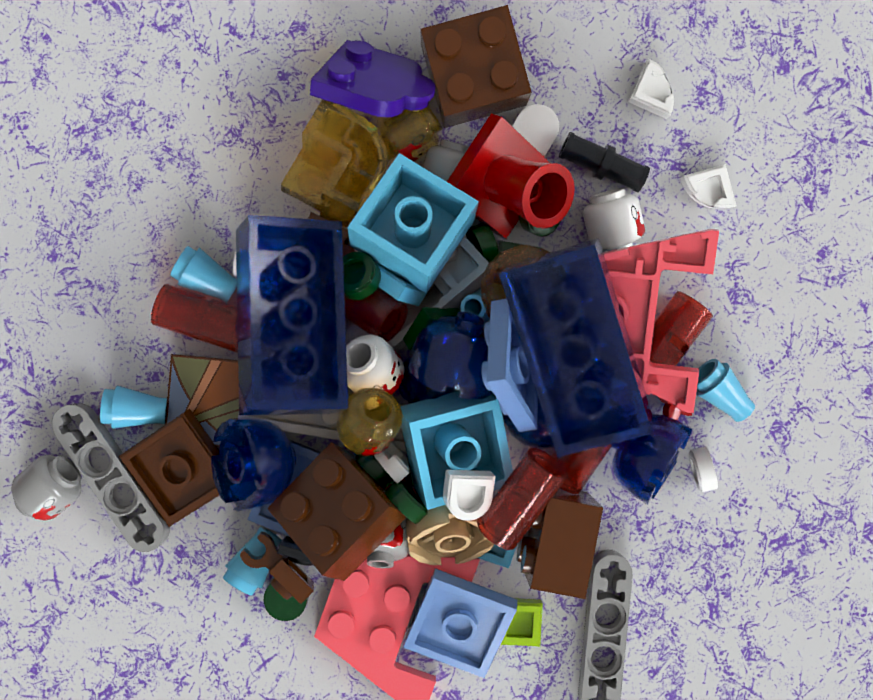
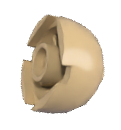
M446 505L429 509L427 511L428 514L418 524H414L408 518L406 520V535L410 556L421 563L442 565V557L454 556L456 557V564L465 563L481 557L491 550L495 544L493 536H496V529L490 508L481 517L470 521L456 518Z

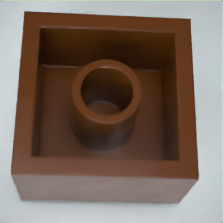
M508 5L420 29L421 47L430 79L436 86L435 98L444 128L490 116V114H498L527 106L532 91Z
M333 442L267 508L322 576L343 581L406 518L385 494L386 490L362 468L356 457Z
M538 483L536 494L529 493L525 508V519H529L528 536L521 535L519 539L516 560L521 562V573L525 574L530 589L586 599L603 513V507L588 492Z

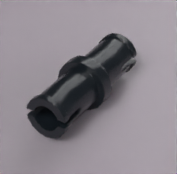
M569 132L558 156L561 159H566L592 171V176L596 179L602 180L605 177L631 188L637 193L644 186L650 172V167L643 166L617 154L615 147L607 144L604 148L575 135L573 132Z

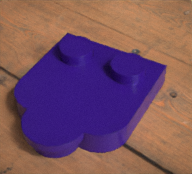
M346 40L311 78L310 83L311 96L377 117H394L401 114L404 109L412 111L425 109L429 105V101L434 97L436 89L435 83L430 78L422 75L421 66L414 60L373 48L371 44L360 40Z

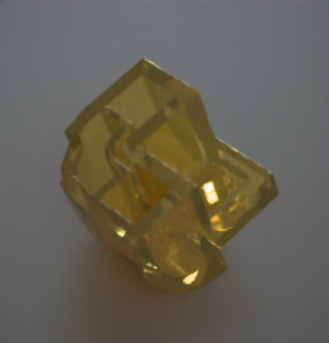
M322 99L302 132V149L283 179L281 191L320 211L321 217L337 225L348 227L387 171L389 162L387 150L378 134V128L366 118L348 108Z

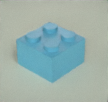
M399 153L347 227L350 247L358 252L368 254L379 265L427 293L474 223L479 201Z
M484 385L397 407V410H401V412L398 411L414 489L427 510L445 505L443 488L446 470L491 471L496 476L494 491L515 485L499 401L494 393L487 390Z

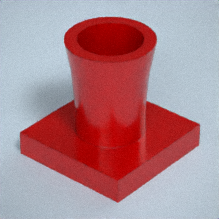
M490 114L447 180L451 185L479 201L475 217L487 225L496 235L507 239L517 224L519 215L536 228H550L559 223L568 213L575 191L573 177L565 166L558 163H550L502 116Z

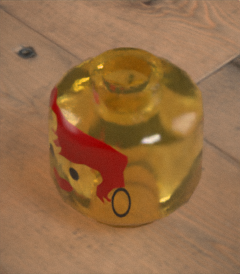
M429 106L417 111L404 109L397 116L378 118L377 127L380 135L375 138V141L388 160L397 157L400 153L415 162L424 156L430 147L439 144L438 132L443 128Z
M373 387L361 388L350 395L338 416L336 427L339 439L347 449L355 454L364 456L377 455L386 450L402 427L403 414L400 404L393 395L385 390Z

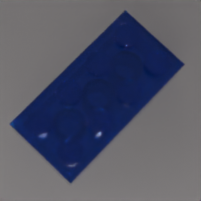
M248 215L236 229L239 415L333 414L348 409L342 221Z
M599 238L507 266L501 271L499 276L557 457L653 434V415Z

